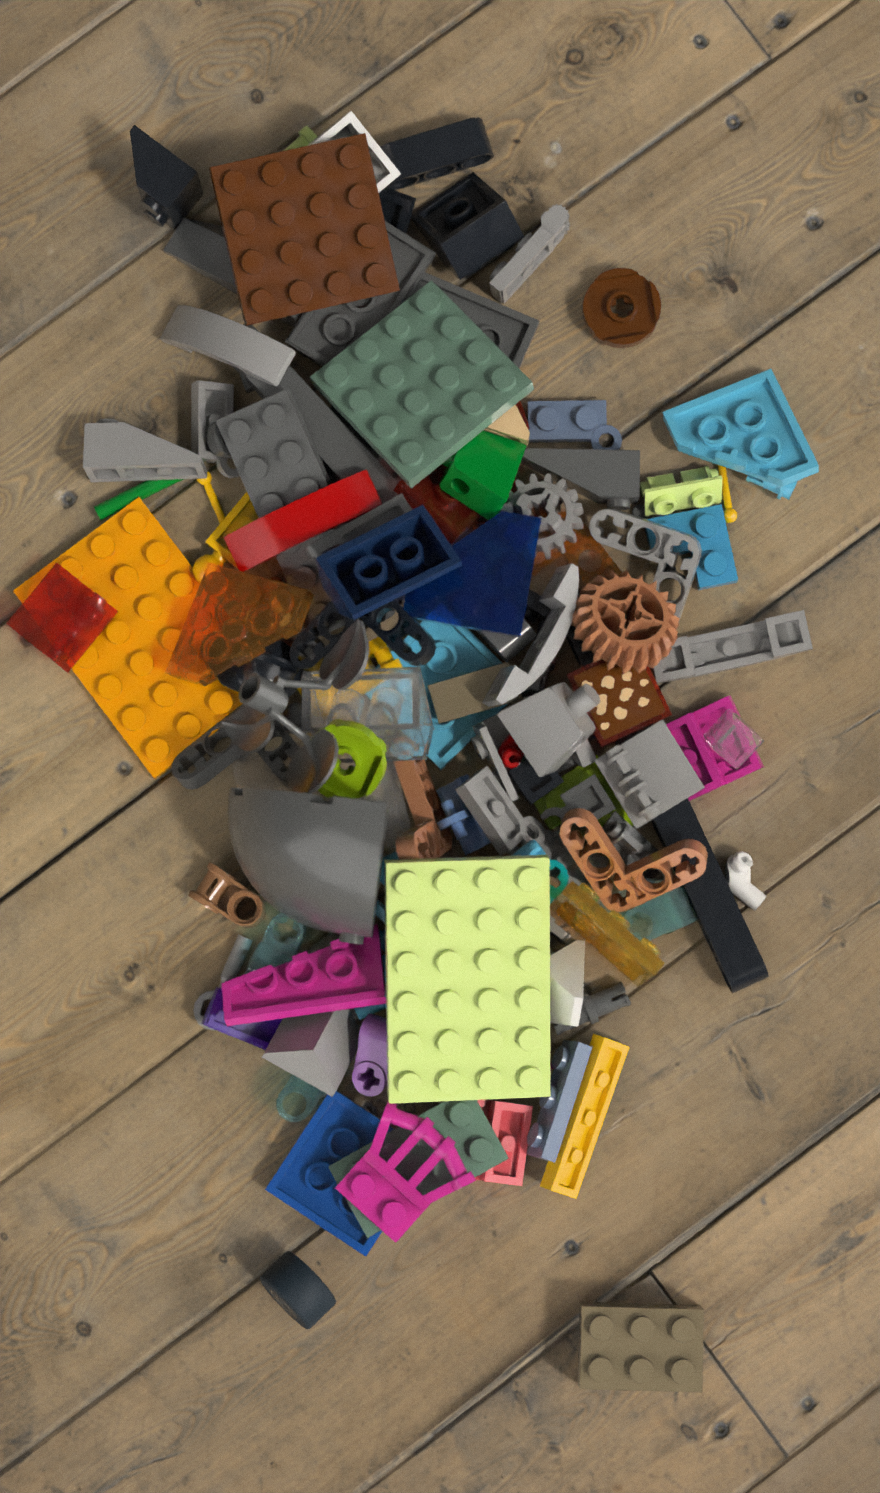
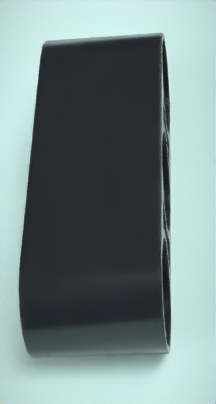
M479 117L465 119L380 146L401 173V175L386 186L392 190L403 189L476 167L490 161L494 157L483 119Z

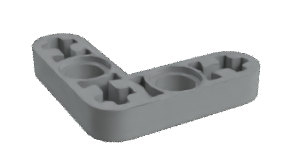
M607 508L595 513L590 520L589 529L592 537L597 542L659 563L653 582L657 581L656 590L660 592L661 582L666 578H674L679 582L681 594L677 599L667 600V602L676 604L674 615L681 618L701 558L702 549L696 537L617 509ZM610 515L614 517L613 524L621 528H627V521L633 522V526L627 533V545L620 542L624 537L623 534L612 532L608 537H605L603 535L604 529L598 526L599 521L607 520ZM640 528H649L655 533L656 544L652 549L642 550L636 545L635 534ZM683 541L688 542V550L693 552L692 558H685L680 567V570H688L687 577L677 571L665 570L666 564L671 567L675 566L678 554L673 552V546H679Z

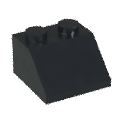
M134 125L130 130L136 185L141 196L140 203L146 208L144 211L145 215L155 224L163 227L166 223L176 230L181 220L188 215L204 195L198 173Z
M474 172L416 210L411 216V219L442 263L459 280L477 272L484 263L497 254L506 252L516 241L524 237L506 200Z

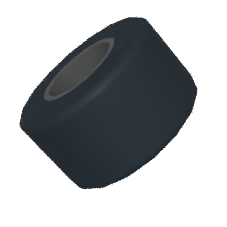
M291 1251L285 1252L260 1277L262 1285L274 1300L305 1329L312 1328L336 1304L334 1295L325 1283L304 1261Z

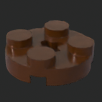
M629 268L610 269L601 273L589 286L584 296L582 314L588 331L598 343L614 348H629L642 343L653 334L661 314V299L656 286L650 280L648 281L645 277L639 275V272ZM617 299H623L625 305H632L633 310L628 311L627 316L624 318H620L617 313H612L611 308L616 306Z

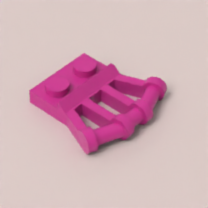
M387 1102L371 1148L335 1189L396 1243L432 1202L474 1182L476 1179L472 1171L467 1172L454 1146L456 1142L449 1135L445 1138L432 1127L435 1123L429 1117L424 1119L397 1109L396 1103L389 1104ZM390 1124L412 1131L413 1133L387 1162L379 1155ZM422 1139L435 1151L407 1181L395 1170V1167ZM443 1159L453 1180L423 1195L416 1187L437 1163Z

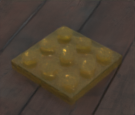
M571 881L550 905V909L637 987L652 978L665 964L659 958L662 954L661 951L648 939L643 937L641 940H638L629 932L628 929L631 925L618 912L612 910L608 913L597 903L600 897L588 885L582 882L578 886L575 882Z

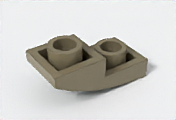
M511 662L428 685L439 724L521 700L519 694L500 705L488 707L482 703L500 669L510 667Z

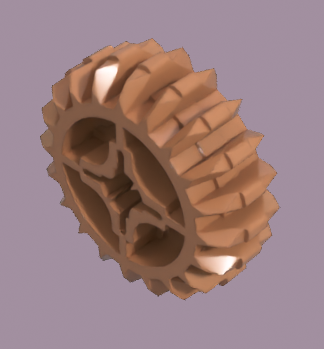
M626 569L618 577L611 570L605 577L597 575L592 579L591 583H587L581 589L579 597H577L571 625L576 628L574 639L583 641L582 652L592 651L594 653L593 663L602 659L607 662L608 670L618 665L623 674L630 671L631 667L640 673L647 666L653 669L654 666L659 664L660 660L669 655L672 649L671 646L674 645L678 637L677 628L680 618L674 615L676 604L667 602L668 592H658L656 590L657 581L647 584L643 581L642 573L636 578H631Z

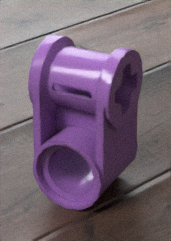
M372 1013L365 1017L358 1035V1050L352 1073L354 1087L365 1096H376L387 1086L386 1018Z

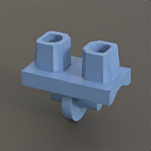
M468 774L436 790L447 817L437 822L440 830L452 828L465 855L473 853L491 843L455 791L457 787L469 778Z

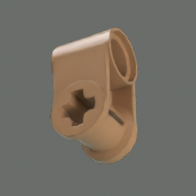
M209 862L206 866L208 872L195 891L191 890L188 896L241 927L254 928L260 925L266 916L264 900L240 884L239 880ZM244 899H253L257 905L256 914L248 920L240 919L237 914L238 904Z

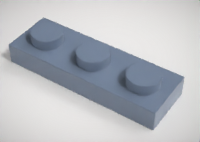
M563 1040L562 1045L556 1049L552 1059V1068L554 1070L550 1079L551 1097H540L539 1104L541 1110L537 1122L531 1126L527 1136V1144L529 1146L527 1155L556 1162L592 1046L578 1041Z

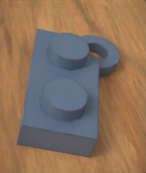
M606 400L528 401L529 443L591 442L592 449L619 450L621 448L622 437L620 432L615 427L606 425ZM604 434L612 436L614 444L609 448L602 447L599 443L600 436Z

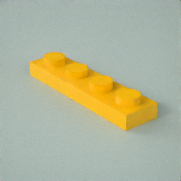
M593 1034L589 1046H592V1050L556 1162L548 1161L540 1183V1187L577 1199L629 1050V1046Z

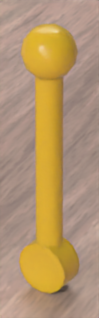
M718 465L719 476L722 475L724 517L727 523H732L737 519V512L732 508L726 467Z
M207 471V478L197 479V482L204 486L217 519L221 523L225 515L210 483L212 475Z

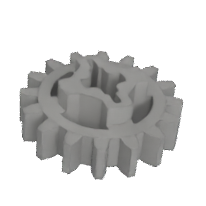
M548 473L544 477L543 482H538L535 474H530V483L524 485L519 479L516 480L517 491L515 493L510 491L507 499L508 504H504L499 512L504 517L497 520L499 529L505 531L502 534L505 543L514 542L513 548L518 555L526 548L529 558L532 560L535 559L540 551H543L546 560L551 559V550L554 548L562 554L565 553L563 543L566 540L572 543L577 541L573 529H583L582 519L578 516L584 512L582 504L576 502L579 499L576 490L567 491L568 486L563 478L556 485L553 484L552 476ZM562 503L566 508L565 521L558 514ZM516 512L523 519L520 522L521 528L519 530L515 526Z

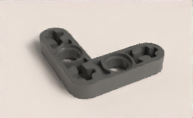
M241 704L238 708H236L233 712H231V713H230L229 715H227L226 717H228V716L232 715L233 713H235L239 708L242 707L243 704ZM275 720L271 739L282 737L281 745L269 752L265 751L264 746L257 753L279 781L290 789L287 782L288 768L283 762L288 758L291 759L300 747L284 727ZM221 721L174 758L171 771L174 777L186 789L192 790L202 787L246 752L235 745L232 740L227 749L221 752L214 751L219 740L229 737ZM216 729H219V730L216 731L214 734H212L210 737H208L212 731H214V730H216ZM206 753L211 758L208 761L203 757ZM194 765L196 769L189 773L188 768Z

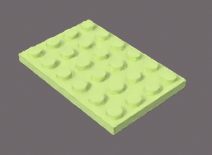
M519 855L384 860L387 1099L389 1104L551 1097L549 856Z

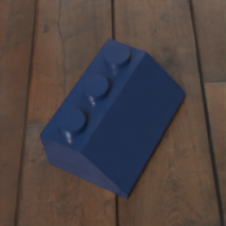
M424 505L315 558L322 587L339 613L352 620L462 566L461 559Z

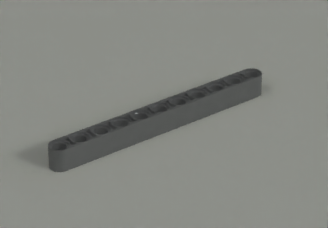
M247 325V327L258 331L253 325ZM290 365L278 387L250 377L241 369L232 366L262 399L290 388L323 465L337 481L367 469L383 504L402 493L411 510L419 507L416 501ZM442 531L461 559L462 566L430 582L505 662L511 661L536 638L537 634Z

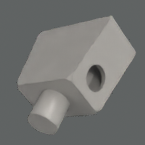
M563 682L548 687L502 710L497 715L538 776L543 777L558 770L595 731V724L587 712L600 703V698L589 684H584L575 692H572L569 686Z

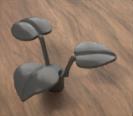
M357 619L324 657L319 670V676L324 681L287 680L276 676L272 682L257 673H252L245 678L239 689V700L243 703L242 707L232 715L221 720L226 733L233 743L249 753L261 750L270 741L274 732L275 720L299 737L304 746L299 748L292 756L287 769V782L293 792L312 794L324 785L335 768L338 758V743L335 736L325 729L320 730L310 739L305 732L281 714L288 704V695L285 693L284 687L328 690L333 685L334 688L342 691L353 685L363 673L368 662L369 644L364 623Z

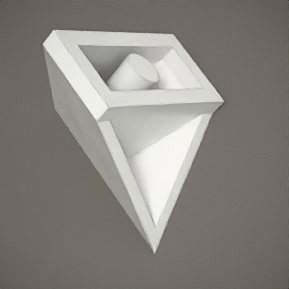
M576 940L550 955V1023L578 1026L584 990L585 941Z

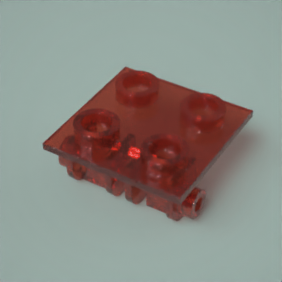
M56 562L6 624L69 673L118 611L109 605L99 594L93 592Z

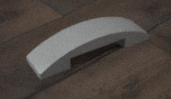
M186 305L177 306L160 337V340L164 343L190 353L192 351L199 352L237 367L248 376L278 387L296 354L288 346L245 325L215 313Z
M573 563L556 568L539 599L551 611L520 667L518 668L514 665L500 669L482 702L488 707L504 704L525 691L542 675L561 648L570 628L578 597L579 570Z
M801 610L765 618L764 621L692 637H679L674 645L671 646L672 649L669 655L660 660L658 665L654 666L656 682L664 683L750 666L812 650L813 647L805 612Z

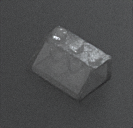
M420 667L364 669L358 680L342 691L337 690L333 685L328 690L302 688V731L310 739L333 720L353 721L368 727L377 737L384 741L387 748L385 754L387 761L427 760L434 726ZM319 671L303 672L302 681H324L320 678ZM347 753L343 755L338 754V759L341 760V763H355L351 755Z

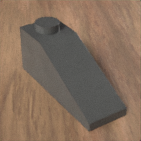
M525 449L520 464L544 476L547 473L551 474L555 482L563 478L566 480L569 489H575L577 493L596 503L607 504V508L628 510L630 509V504L638 503L640 496V450Z

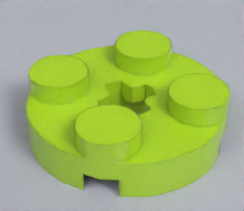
M341 719L331 721L320 730L325 729L335 736L338 743V754L343 755L347 753L351 755L355 766L350 765L346 770L340 767L341 760L337 758L331 776L318 791L327 798L333 796L353 799L366 797L378 787L386 772V744L372 730L360 723Z

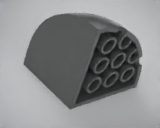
M230 788L228 825L232 846L245 876L262 898L276 910L298 923L318 930L339 933V942L363 945L364 937L373 938L390 810L388 804L385 802L336 796L329 797V801H324L320 795L258 788Z

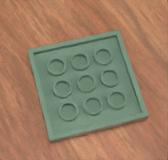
M432 280L310 376L313 386L410 488L414 487L534 390L533 382Z

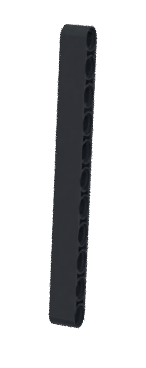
M584 586L578 588V597H579V594H580L581 589H582ZM570 625L566 638L581 671H587L606 662L600 659L593 663L594 653L592 651L582 652L583 641L574 639L576 628ZM648 719L613 735L612 738L616 746L621 745L654 724L651 719ZM687 798L652 819L651 822L663 848L684 839H695L706 847L708 856L706 870L703 875L681 887L731 993H735L768 978L769 973ZM683 854L681 863L689 861L691 865H694L696 857L689 858L686 854Z

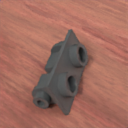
M616 811L612 812L602 827L626 865L659 851ZM650 868L643 872L644 878L651 883L658 880L661 882L665 879L664 873L657 868Z

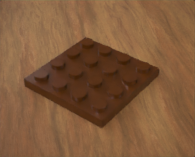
M365 133L209 167L245 326L400 291Z

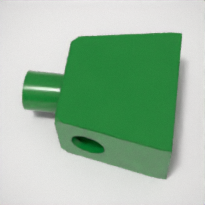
M483 430L442 463L446 468L439 484L441 490L493 522L508 499L527 445Z

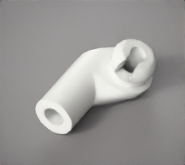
M743 851L736 852L726 862V881L732 894L755 911L767 895L751 884L750 867L753 865L751 856Z

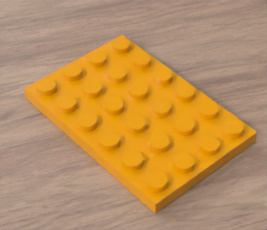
M140 497L13 590L155 780L172 768L174 758L243 704L239 700V692L222 685L213 675L210 667V652L215 642L225 634L220 630V623L223 618L230 616L210 589L196 581L193 575V567ZM237 625L234 632L241 631ZM216 729V730L212 731L208 737H210L212 734H214V733H215L216 731H218L219 729Z

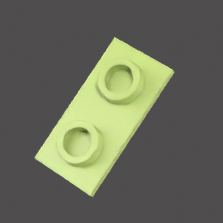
M704 466L702 468L681 471L682 483L677 484L673 473L646 477V481L640 482V494L644 498L645 517L668 515L676 511L705 508L722 503V475H718L717 468L710 469L709 466Z

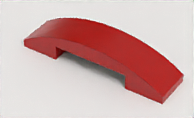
M366 469L291 502L228 534L224 539L239 572L243 573L333 528L349 523L383 503Z

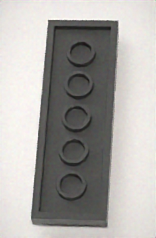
M290 388L216 420L258 518L332 484ZM348 523L333 528L276 557L307 626L331 599L322 587L315 560H309L304 549ZM336 615L330 620L329 632L345 626L346 620L343 615Z

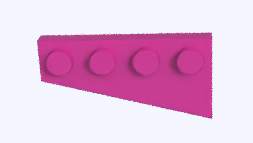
M378 924L374 925L373 938L364 937L363 945L339 942V939L330 942L331 946L308 954L305 951L292 956V961L276 967L268 965L223 982L222 997L226 1025L233 1026L386 1004V987Z

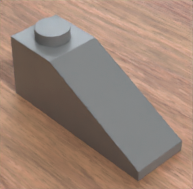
M100 419L96 423H85L83 468L90 482L207 478V469L201 455L130 424L114 419Z

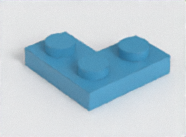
M722 504L647 519L696 537L700 542L702 552L695 573L698 591L738 582ZM645 528L650 550L656 544V535L651 529ZM683 541L681 545L673 546V552H676L678 555L690 553L692 558L693 552L688 550V542Z

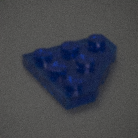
M504 511L500 512L452 546L461 559L462 566L406 593L403 608L416 620L521 638L542 518Z

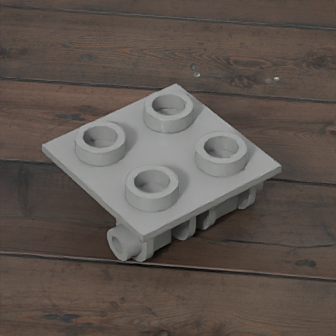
M663 719L623 744L610 749L606 754L595 760L596 765L636 829L705 788Z

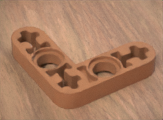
M409 741L394 746L392 749L394 766L415 822V826L397 837L395 844L398 859L439 858L452 847L450 829L440 830L437 822L445 819V815L423 753L415 741Z
M575 808L565 813L562 818L559 834L562 842L603 905L611 911H628L699 878L706 870L708 856L706 847L695 839L680 840L626 865L602 826L590 811ZM573 823H576L578 827L586 826L584 836L588 844L584 848L585 839L581 832L578 830L571 831ZM593 853H602L609 858L610 864L603 868H596L589 863L588 857ZM686 854L689 858L696 857V863L694 865H691L689 861L681 863L682 855ZM674 866H676L675 874H673L672 869ZM650 868H657L664 873L665 879L659 883H651L644 878L643 872ZM613 874V882L620 891L627 890L625 897H622L619 893L612 894L613 882L610 877Z

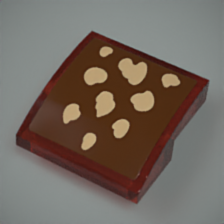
M600 659L595 663L592 662L566 674L573 692L584 684H589L600 698V703L587 712L595 724L596 729L593 733L600 748L672 716L668 704L648 666L640 673L631 667L630 671L623 674L620 666L615 665L608 670L607 662Z

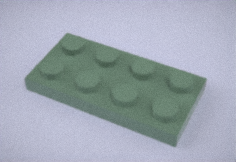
M477 1100L444 1101L419 1115V1117L424 1119L429 1117L435 1123L432 1127L445 1138L449 1135L456 1142L454 1146L467 1172L472 1171L474 1177L509 1159ZM401 1127L388 1132L379 1155L387 1162L413 1132ZM420 1139L395 1167V1170L408 1181L435 1150ZM372 1142L328 1166L337 1184L341 1182L371 1148ZM443 1159L437 1163L416 1187L423 1195L453 1180ZM346 1198L367 1238L381 1231Z

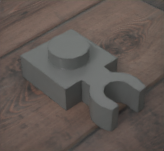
M594 774L560 795L566 806L561 809L557 807L548 808L541 814L540 818L544 821L550 816H557L562 822V818L569 810L582 808L590 811L598 820L616 808ZM560 828L551 834L553 839L560 837Z

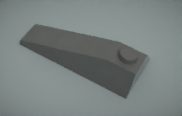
M183 218L164 248V253L238 295L222 226ZM303 313L278 319L294 328Z

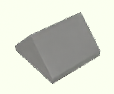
M349 1009L283 1018L262 1058L333 1097L358 1049L360 1029Z

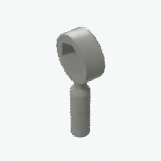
M238 934L220 975L221 983L219 988H222L223 982L238 976L253 940ZM215 990L207 991L200 995L195 1002L193 1010L198 1024L209 1030L214 1029L201 1024L204 1018L201 1012L205 1000L212 999Z

